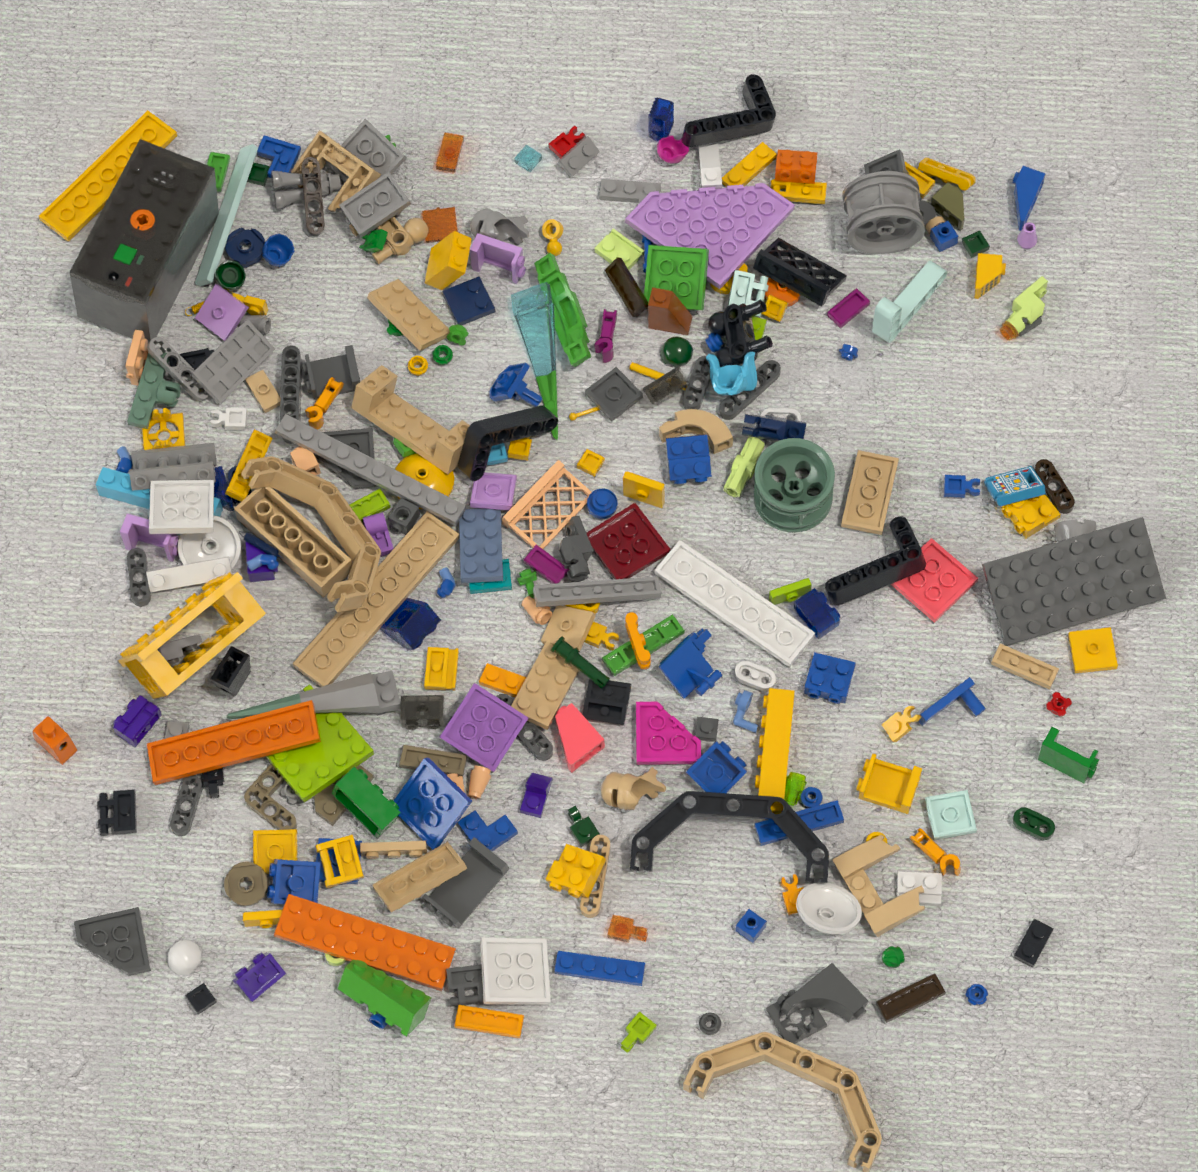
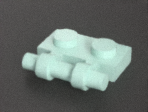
M735 270L728 306L730 304L740 305L742 303L749 305L760 299L764 301L765 292H768L769 287L767 285L768 277L760 276L759 283L754 282L755 274ZM752 289L757 290L756 301L750 300ZM761 313L754 317H761Z

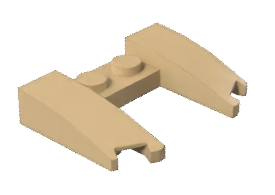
M320 130L291 171L292 173H302L301 166L303 160L307 157H314L319 161L320 170L325 166V162L328 161L349 176L327 208L335 212L336 208H340L339 205L381 176L379 172ZM308 162V165L305 166V168L309 169V173H313V168L316 167V165H312V162Z
M883 835L862 843L832 859L850 891L858 900L865 918L877 937L925 910V906H919V894L924 893L922 885L883 904L868 878L865 870L901 850L897 844L892 847L884 842L883 839L885 837Z

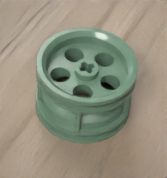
M789 438L773 443L762 452L755 467L754 504L758 514L767 524L780 531L796 533L810 530L826 518L832 506L835 480L834 465L826 451L809 440ZM800 468L807 469L809 475L804 479H799L795 474L796 470ZM781 472L785 475L786 479L783 482H777L773 479L772 474ZM810 488L821 490L816 496H809L807 494ZM778 494L782 497L783 500L778 501L771 495Z

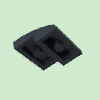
M589 679L582 715L587 720L624 725L632 684L609 680L601 689Z

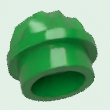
M899 946L888 947L882 954L883 963L887 967H899L905 961L902 949Z

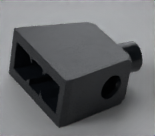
M231 646L210 680L217 688L236 696L251 672L250 655Z

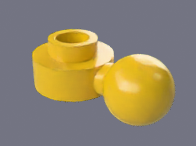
M549 219L542 226V234L550 240L546 246L547 253L558 256L562 252V245L558 242V239L563 234V225L557 220Z

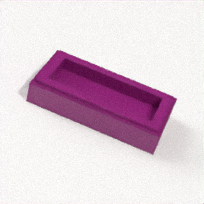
M856 288L827 312V316L841 329L870 305V300Z
M537 544L523 560L526 565L552 584L560 583L569 571V569H565L561 562Z

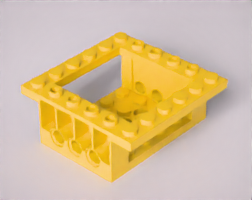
M229 572L209 580L201 587L203 590L198 595L194 593L185 600L187 604L180 609L178 606L169 613L171 617L167 621L161 620L152 627L154 631L150 635H147V633L143 634L136 640L138 644L129 646L120 653L122 658L118 662L123 667L127 666L153 699L169 695L266 614L240 582L243 578L238 572L233 574ZM210 605H213L227 624L215 632L216 636L203 641L199 645L201 649L186 655L183 658L185 662L171 667L157 649Z

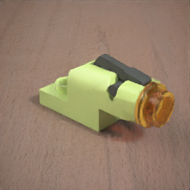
M1043 276L1013 300V313L1002 323L1000 333L1005 339L1009 341L1016 339L1042 323L1041 317L1044 313L1045 304L1041 298L1047 292L1048 283Z

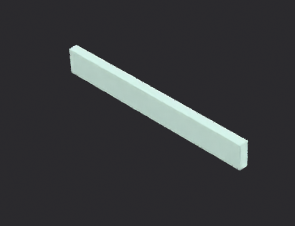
M254 144L240 149L195 284L200 287L213 283L216 269L218 268L258 147Z

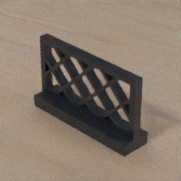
M779 237L765 250L761 249L758 252L753 265V269L821 307L825 304L827 297L847 277L844 273ZM780 246L785 250H778L777 247ZM781 256H787L789 259H782ZM795 257H800L803 260H796ZM799 266H806L807 269H799ZM816 275L823 276L824 279H823V278H816ZM829 276H834L837 279H830Z

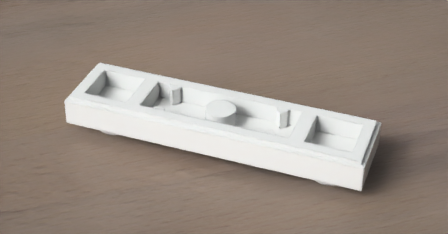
M223 557L147 571L146 574L151 593L207 583L209 580L229 572L233 574L230 557Z

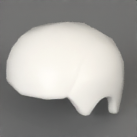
M179 940L169 950L168 965L178 975H189L200 965L202 951L198 944L191 940Z

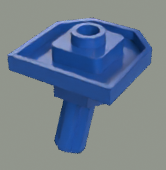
M526 362L509 365L498 375L489 391L490 398L494 402L511 398L518 401L521 398L532 406L537 407L542 400L540 395L526 388L528 384L522 380L530 367Z

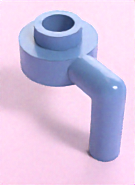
M744 690L743 693L739 692L736 698L735 705H738L733 723L736 726L756 733L759 725L743 719L753 697L752 692Z

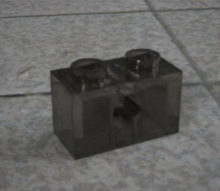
M444 695L401 696L400 720L402 728L415 730L418 727H427L428 729L445 727Z

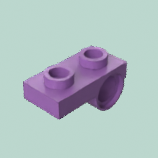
M383 512L363 517L366 530L381 550L380 556L390 554L394 548Z

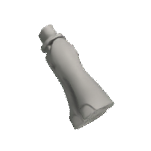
M271 171L273 189L303 185L302 173ZM320 172L322 196L341 189L339 174L330 175V172ZM309 173V176H306V175H305V178H308V177H316V178H317V175H314V176H313V173ZM310 181L306 185L310 192L318 189V185L314 181ZM303 188L273 191L276 209L304 200Z

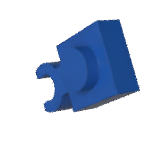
M945 475L944 497L965 498V492L972 496H979L980 489H974L972 486H979L980 479L973 478L970 481H966V475Z

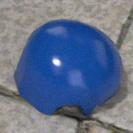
M272 235L263 245L262 256L270 265L276 267L286 265L294 253L293 243L285 235Z

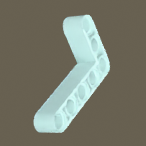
M930 260L894 302L883 297L874 311L872 332L888 343H891L941 285L948 271Z

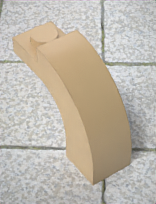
M687 409L675 412V421H667L659 427V437L662 443L666 442V438L678 437L684 434H707L708 444L714 454L733 447V436L725 423L717 416L703 410Z

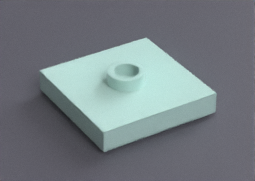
M968 790L925 797V805L934 840L977 832Z

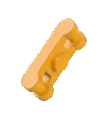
M629 612L625 617L626 630L638 666L646 670L651 665V655L648 650H644L643 646L646 645L643 633L639 634L637 614Z

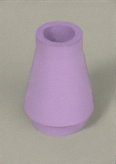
M1031 222L1024 224L1017 237L1019 245L1025 249H1030L1037 243L1036 227Z

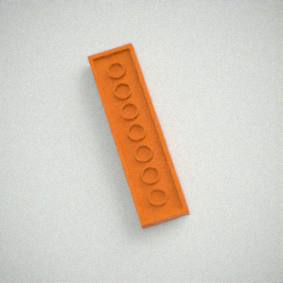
M310 700L147 743L152 780L155 785L318 743L321 742L314 703Z
M288 894L274 933V937L350 962L353 959L361 960L376 970H381L387 974L439 991L443 989L447 977L446 968H450L456 948Z

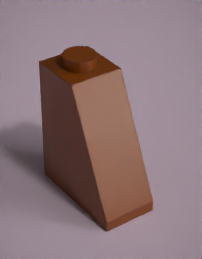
M652 287L648 303L649 329L689 335L692 322L690 312L673 291Z

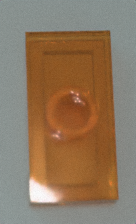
M444 133L436 162V170L456 172L464 142L463 135Z

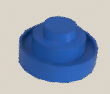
M605 488L594 490L587 499V509L595 518L607 519L612 517L617 510V497L611 490Z

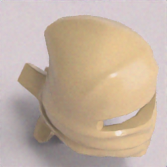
M653 767L647 773L645 772L640 776L611 772L601 785V796L609 806L634 810L643 795L648 794L652 799L657 798L658 792L666 791V786L656 779L658 771Z

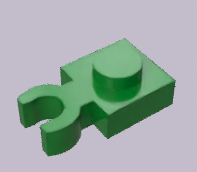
M383 229L371 231L369 235L366 234L362 237L365 239V243L360 245L359 248L371 253L382 251L388 232Z

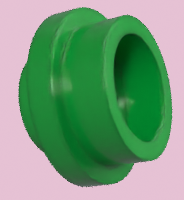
M439 345L433 351V360L440 365L448 364L453 358V352L448 346Z

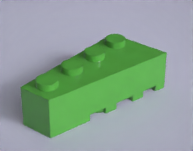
M354 959L345 967L338 986V990L357 1003L368 1005V1011L374 1015L381 1014L386 1018L385 1022L391 1027L397 1025L401 1028L400 1033L406 1037L424 1020L432 998L423 991L414 989L403 981L396 980L386 975L385 972L368 966L361 960Z

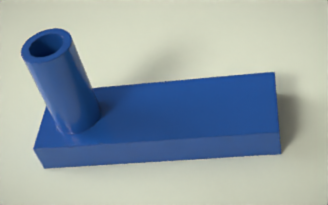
M969 677L921 713V719L918 722L923 726L960 697L976 717L985 711L986 708L972 692L971 689L975 683Z

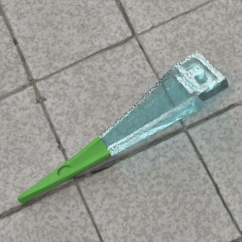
M544 282L511 294L513 314L529 355L544 406L558 418L554 304L552 303L550 284ZM557 424V426L551 431L553 437L556 440H558Z

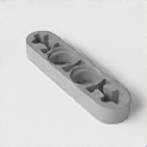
M155 337L148 343L147 350L149 354L193 399L204 401L209 397L205 390L204 394L199 395L197 393L198 388H203L198 382L192 388L190 387L195 381L193 377L189 382L182 379V372L186 371L191 374L194 369L166 340L161 337ZM159 343L161 345L160 350L155 351L154 347ZM167 350L169 353L162 359L161 355ZM168 357H174L177 360L175 367L167 364Z

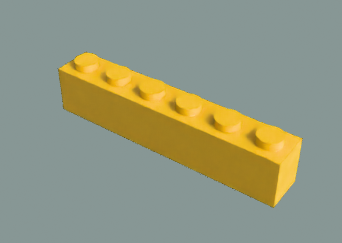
M769 688L768 696L764 695L763 708H767V714L762 715L761 728H765V733L760 735L759 748H763V753L758 755L757 768H761V773L756 775L755 788H759V796H774L783 799L785 797L794 690ZM778 802L773 803L771 806L772 813H782L783 805Z

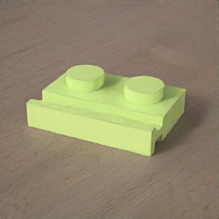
M612 229L611 233L606 235L594 248L595 253L609 263H612L617 257L622 258L628 270L644 255L643 249L615 229Z

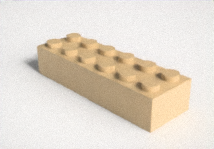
M271 487L256 488L234 508L237 520L257 538L279 550L278 555L281 556L279 558L323 598L330 592L334 583L341 582L349 575L352 560Z

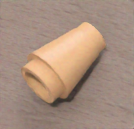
M527 596L522 601V606L536 624L544 625L550 620L552 611H550L549 606L536 607L535 599Z
M477 765L474 766L470 774L468 796L476 799L481 798L492 777L490 769Z

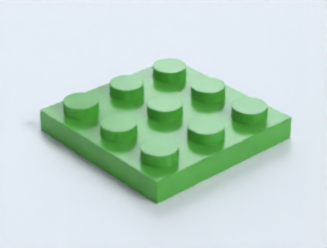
M649 245L644 296L648 303L653 287L673 291L687 310L703 311L709 250Z

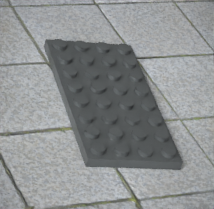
M1143 517L982 564L1005 646L1166 599Z

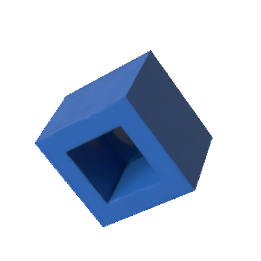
M949 221L931 228L930 238L939 252L958 243V234Z
M748 909L736 924V932L754 943L766 928L767 921ZM752 921L755 925L749 926L747 923Z

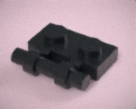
M135 789L113 791V799L109 800L107 793H100L99 801L97 802L100 816L97 824L98 828H100V836H108V828L114 827L115 835L137 833ZM114 808V817L108 818V810Z

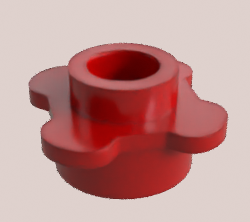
M1055 692L1052 694V700L1046 704V708L1055 715L1064 716L1067 707L1071 706L1072 701L1070 698L1062 697L1059 692Z

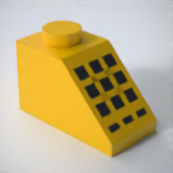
M978 253L975 299H979L1000 283L1001 275H1005L1006 263H1002L1003 255Z

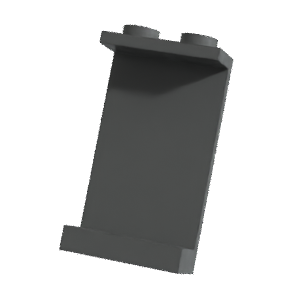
M475 837L468 843L471 848L462 857L467 869L443 882L430 896L426 894L423 896L427 902L425 907L434 914L436 911L443 916L441 920L449 927L454 925L459 929L509 870L508 865Z

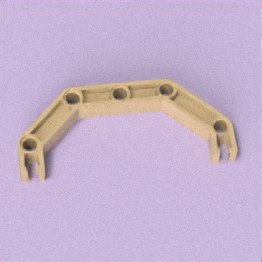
M273 456L248 460L241 475L244 479L253 476L249 483L251 489L269 486L315 507L353 561L348 580L334 583L327 598L330 602L340 598L335 606L337 612L360 608L371 591L381 550L337 487L329 481Z
M761 1032L703 1052L695 1058L683 1083V1090L689 1093L692 1092L691 1083L696 1076L705 1079L702 1088L697 1086L696 1089L698 1097L703 1099L713 1078L762 1061H766L838 1094L856 1140L847 1165L856 1168V1157L862 1151L870 1155L868 1162H863L861 1165L863 1167L862 1172H870L880 1150L882 1138L859 1078L853 1070L768 1032ZM767 1042L771 1047L764 1050L759 1047V1044ZM809 1061L811 1067L803 1068L800 1062ZM702 1063H708L711 1065V1068L705 1071L700 1069L699 1066ZM849 1079L853 1084L850 1087H845L841 1084V1081ZM870 1137L876 1143L873 1146L865 1144L864 1139Z

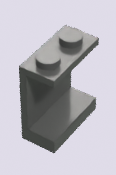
M353 345L345 346V355L310 361L309 354H305L306 362L302 363L304 375H309L310 380L306 381L308 393L312 392L313 399L319 398L331 377L335 378V381L339 383H344L339 394L355 391L356 385L360 383V377Z

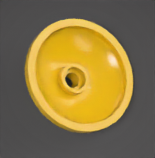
M417 453L402 459L395 468V470L448 497L454 488L453 471L446 474ZM421 472L426 473L424 476L419 475Z

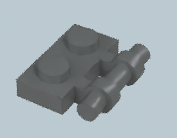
M481 964L446 968L449 992L458 991V997L450 998V1007L476 1003L486 1005L483 1002ZM478 989V994L465 996L464 990Z

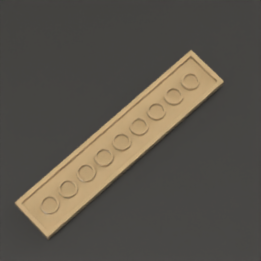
M427 511L377 567L371 591L362 606L357 609L338 612L293 662V667L320 687L332 684L457 542L460 534Z

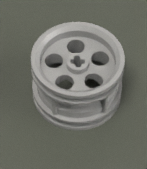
M880 171L860 176L844 188L842 193L843 205L849 220L846 226L847 237L850 246L855 250L867 254L896 253L914 246L924 236V221L919 209V184L914 177L902 172Z

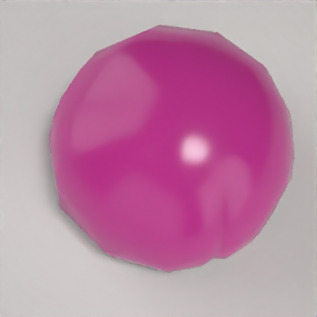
M674 135L661 138L657 144L658 156L670 164L681 162L689 152V147L685 146L681 139L676 140Z

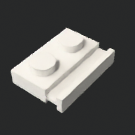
M898 871L897 897L922 885L924 893L919 894V905L941 906L942 873Z

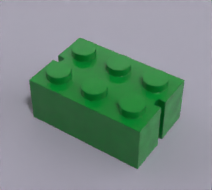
M353 767L336 783L331 793L377 839L396 822L401 813L398 810L399 806L393 800H388L383 795V790L377 784L373 785L362 769L357 770Z

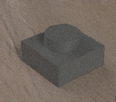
M697 717L695 736L699 740L715 742L717 740L719 719Z

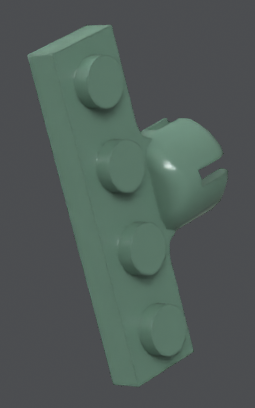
M164 352V353L161 355V358L163 359V357H164L167 353ZM149 353L127 420L128 425L144 429L149 427L152 411L158 404L171 407L176 406L178 403L176 398L180 397L181 392L179 383L163 379L166 370Z

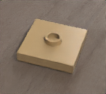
M556 606L541 642L545 644L547 641L554 645L563 636L568 644L573 648L577 647L580 651L595 619V614L576 608Z

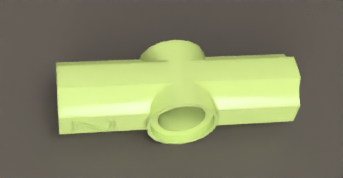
M748 437L740 455L736 456L732 464L731 473L724 485L723 491L728 495L740 497L748 479L753 477L757 460L765 447V443L760 438Z

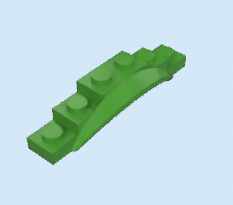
M549 253L534 263L538 273L537 278L564 352L568 355L570 364L576 367L591 358L587 343L590 341L585 330L588 326L576 293L571 291L565 274L560 272L555 256Z

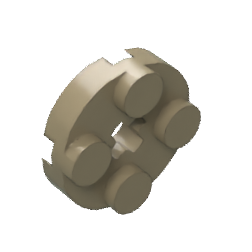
M240 862L234 865L224 880L227 896L233 902L242 906H252L259 903L266 897L269 886L266 872L262 867L252 862ZM244 878L252 881V885L249 886L248 890L245 887H241V883L245 881Z

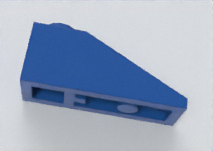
M1022 166L1021 171L1015 173L1012 182L1015 184L1014 196L1019 231L1027 223L1045 179V173L1026 166Z

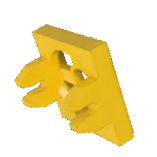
M163 408V413H159L158 409H154L148 429L142 428L144 450L186 446L183 413L171 414V411L167 408ZM166 422L175 424L179 431H170L167 428ZM160 423V429L156 433L149 434L152 426ZM161 432H168L170 434L167 440L163 441L158 438ZM172 438H178L174 444L171 442ZM153 440H157L154 445H152L150 442Z

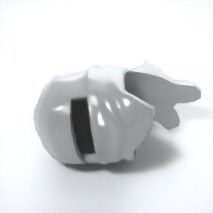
M486 208L478 211L470 223L471 232L475 237L477 233L500 241H505L512 237L515 243H522V237H529V232L524 228V224L528 222L525 215L509 218L500 212Z

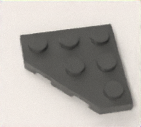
M372 428L322 432L375 459ZM314 454L319 461L353 487H377L356 474Z
M139 907L74 921L77 942L83 948L129 976L151 971Z

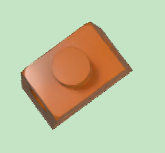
M49 716L32 731L34 740L61 765L78 751L70 736ZM61 745H65L63 749L59 750Z

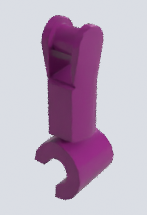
M604 309L600 336L594 344L595 353L602 352L603 363L610 362L614 357L613 336L617 321V310L610 312Z

